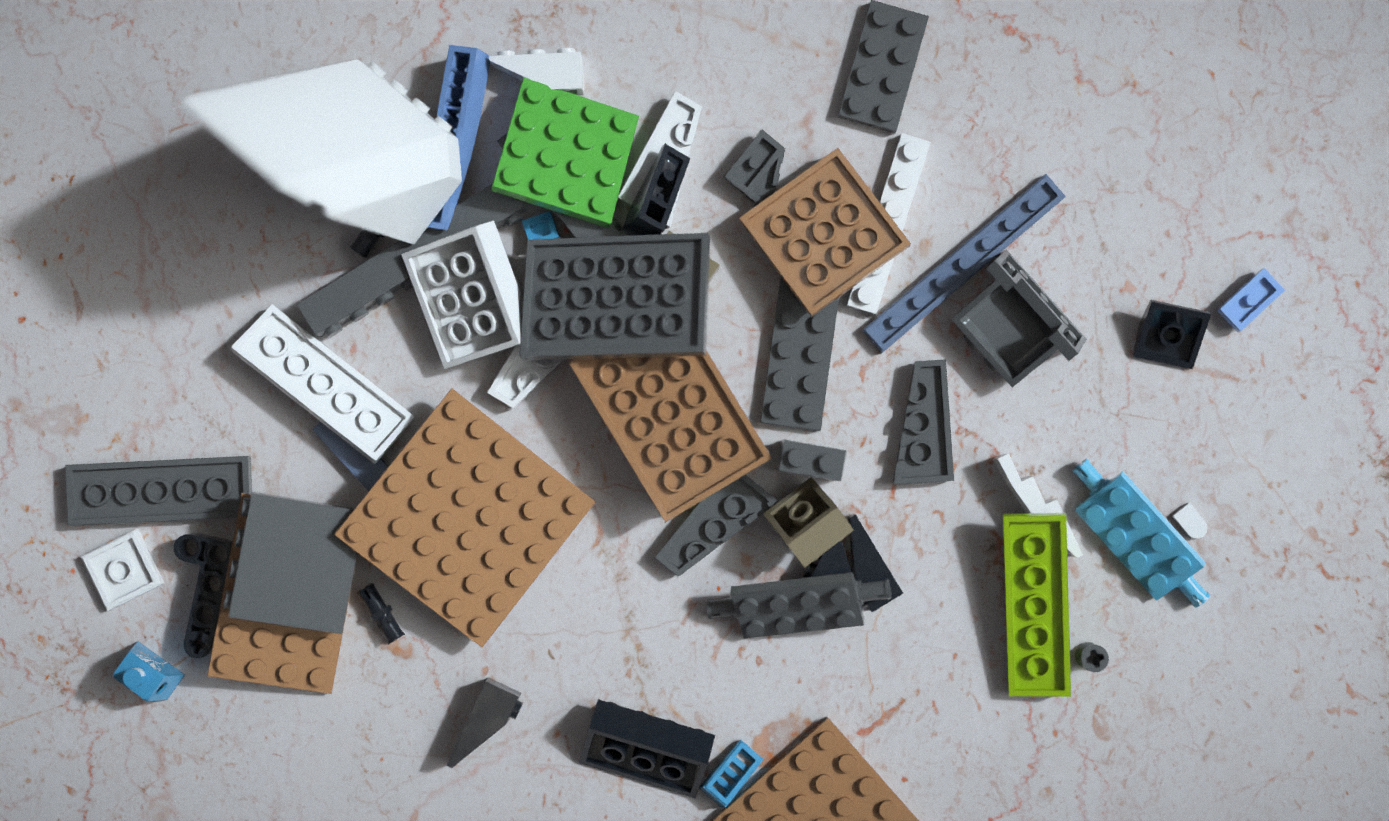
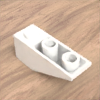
M561 48L557 50V53H545L544 50L533 49L528 50L527 54L515 55L514 51H499L497 56H489V61L493 68L521 81L523 78H527L548 85L551 90H563L575 95H584L581 52H575L573 48Z

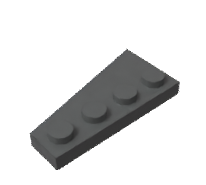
M946 359L915 361L892 485L954 481Z
M745 474L700 501L655 558L679 577L779 501Z

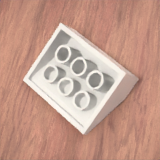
M494 221L469 228L401 254L444 369L521 344L523 298Z

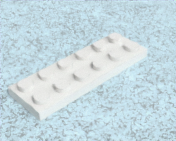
M271 305L231 347V351L374 464L377 463L414 420L415 416L274 305Z

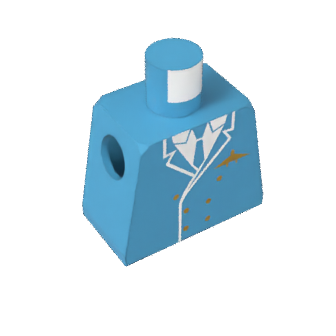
M137 642L112 676L144 700L161 701L168 700L185 674L142 643Z

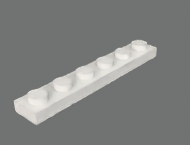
M904 133L900 136L880 198L881 205L901 231H903L931 143ZM894 258L852 288L847 307L876 315Z

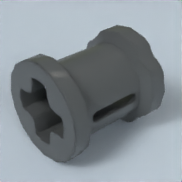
M1084 642L1076 650L1075 659L1077 664L1083 666L1086 670L1100 672L1108 665L1109 655L1102 646L1092 642ZM1090 651L1097 653V656L1093 658V663L1086 660L1091 654Z

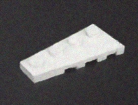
M676 91L673 93L618 196L619 200L631 206L661 147L665 143L684 155H689L702 108L701 105ZM680 189L666 225L669 228L672 224L673 213L676 206V202L678 201Z

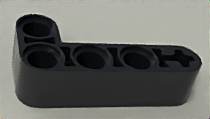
M200 533L184 534L174 543V553L178 559L201 565L184 638V650L192 658H202L212 654L233 542L228 539ZM190 539L194 540L197 544V551L194 555H190L186 550V544ZM220 545L227 551V557L223 562L219 561L216 557V549ZM213 575L220 580V588L217 592L213 591L209 586V580ZM206 605L211 607L214 612V617L211 621L206 620L202 614L203 608ZM199 638H202V642L206 643V647L201 649V644L197 643Z

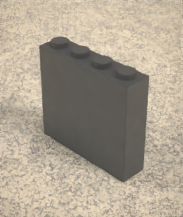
M253 491L250 498L244 497L241 516L247 517L245 529L238 528L235 547H241L239 560L232 559L229 575L230 578H235L233 591H226L223 607L224 609H229L228 617L342 634L357 552L334 534L355 508Z

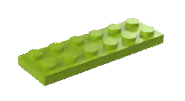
M1066 513L1003 514L1009 696L1071 697Z

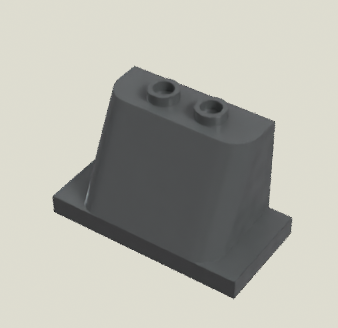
M1007 249L986 268L995 280L951 319L965 334L964 339L967 344L973 349H978L985 357L986 365L992 371H998L1011 387H1014L1058 350L1070 361L1080 352L1087 340Z

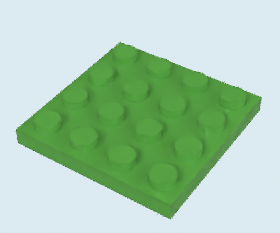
M523 78L491 191L609 228L639 115L563 90H551L548 85Z

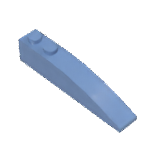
M449 45L437 116L452 126L450 132L458 138L462 182L427 228L448 230L468 171L480 122L490 67L489 55L478 48Z

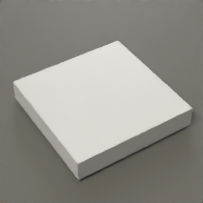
M138 529L81 556L106 611H110L165 584Z

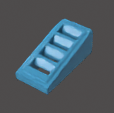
M739 740L707 776L699 789L718 806L727 807L764 759L746 743ZM739 752L751 762L748 767L736 757ZM731 762L743 772L740 776L728 766ZM723 772L734 781L732 785L720 776ZM715 782L726 791L724 795L712 786Z

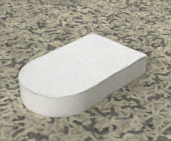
M1190 503L1185 504L1172 515L1189 537L1199 539L1205 536L1207 524Z

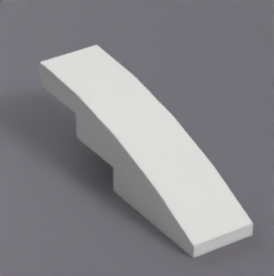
M1002 454L993 458L1007 487L1026 513H1063L1057 499H1049L1044 502L1033 476L1020 479L1009 454ZM1067 522V553L1072 557L1078 558L1082 556V552Z

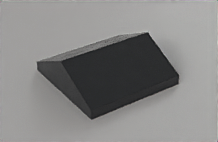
M1150 300L1139 322L1133 356L1193 369L1211 317V312Z

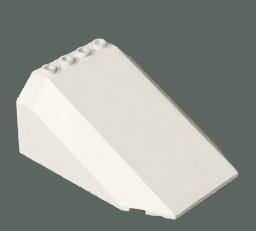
M360 60L322 65L202 91L185 98L181 103L184 108L278 188L297 197L308 205L311 201L324 205L325 207L322 211L334 219L411 244L417 242L462 182L458 138L450 132L452 126L439 116L435 119L428 114L430 108L416 97L413 101L405 95L408 90L394 79L391 83L385 79L384 75L386 72L372 61L369 65Z

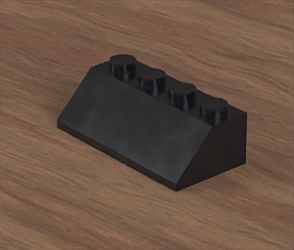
M598 699L579 763L696 798L708 766L715 735L707 733L702 729H694L672 720H665L643 711H635L613 702Z

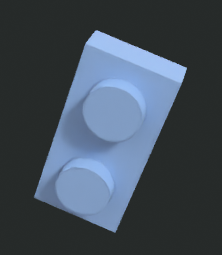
M1263 268L1219 307L1217 311L1237 332H1241L1278 298L1285 289Z

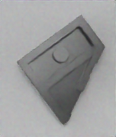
M761 129L723 178L758 205L775 193L785 148Z

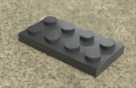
M871 0L838 118L896 133L929 16Z

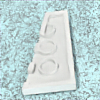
M518 344L514 347L487 393L515 409L564 359L523 360L520 357L521 344Z

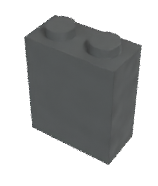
M781 440L776 470L841 481L846 450Z

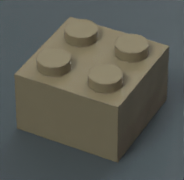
M812 477L763 513L804 568L853 531V528L839 508Z

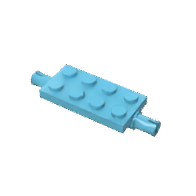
M1088 459L1083 460L1082 464L1079 463L1072 472L1089 488L1090 495L1077 505L1075 511L1156 601L1174 588H1179L1195 608L1201 605L1200 601L1202 604L1205 603L1210 594L1193 577L1195 573L1204 568L1205 561L1123 471L1114 478L1108 479V477L1103 478Z

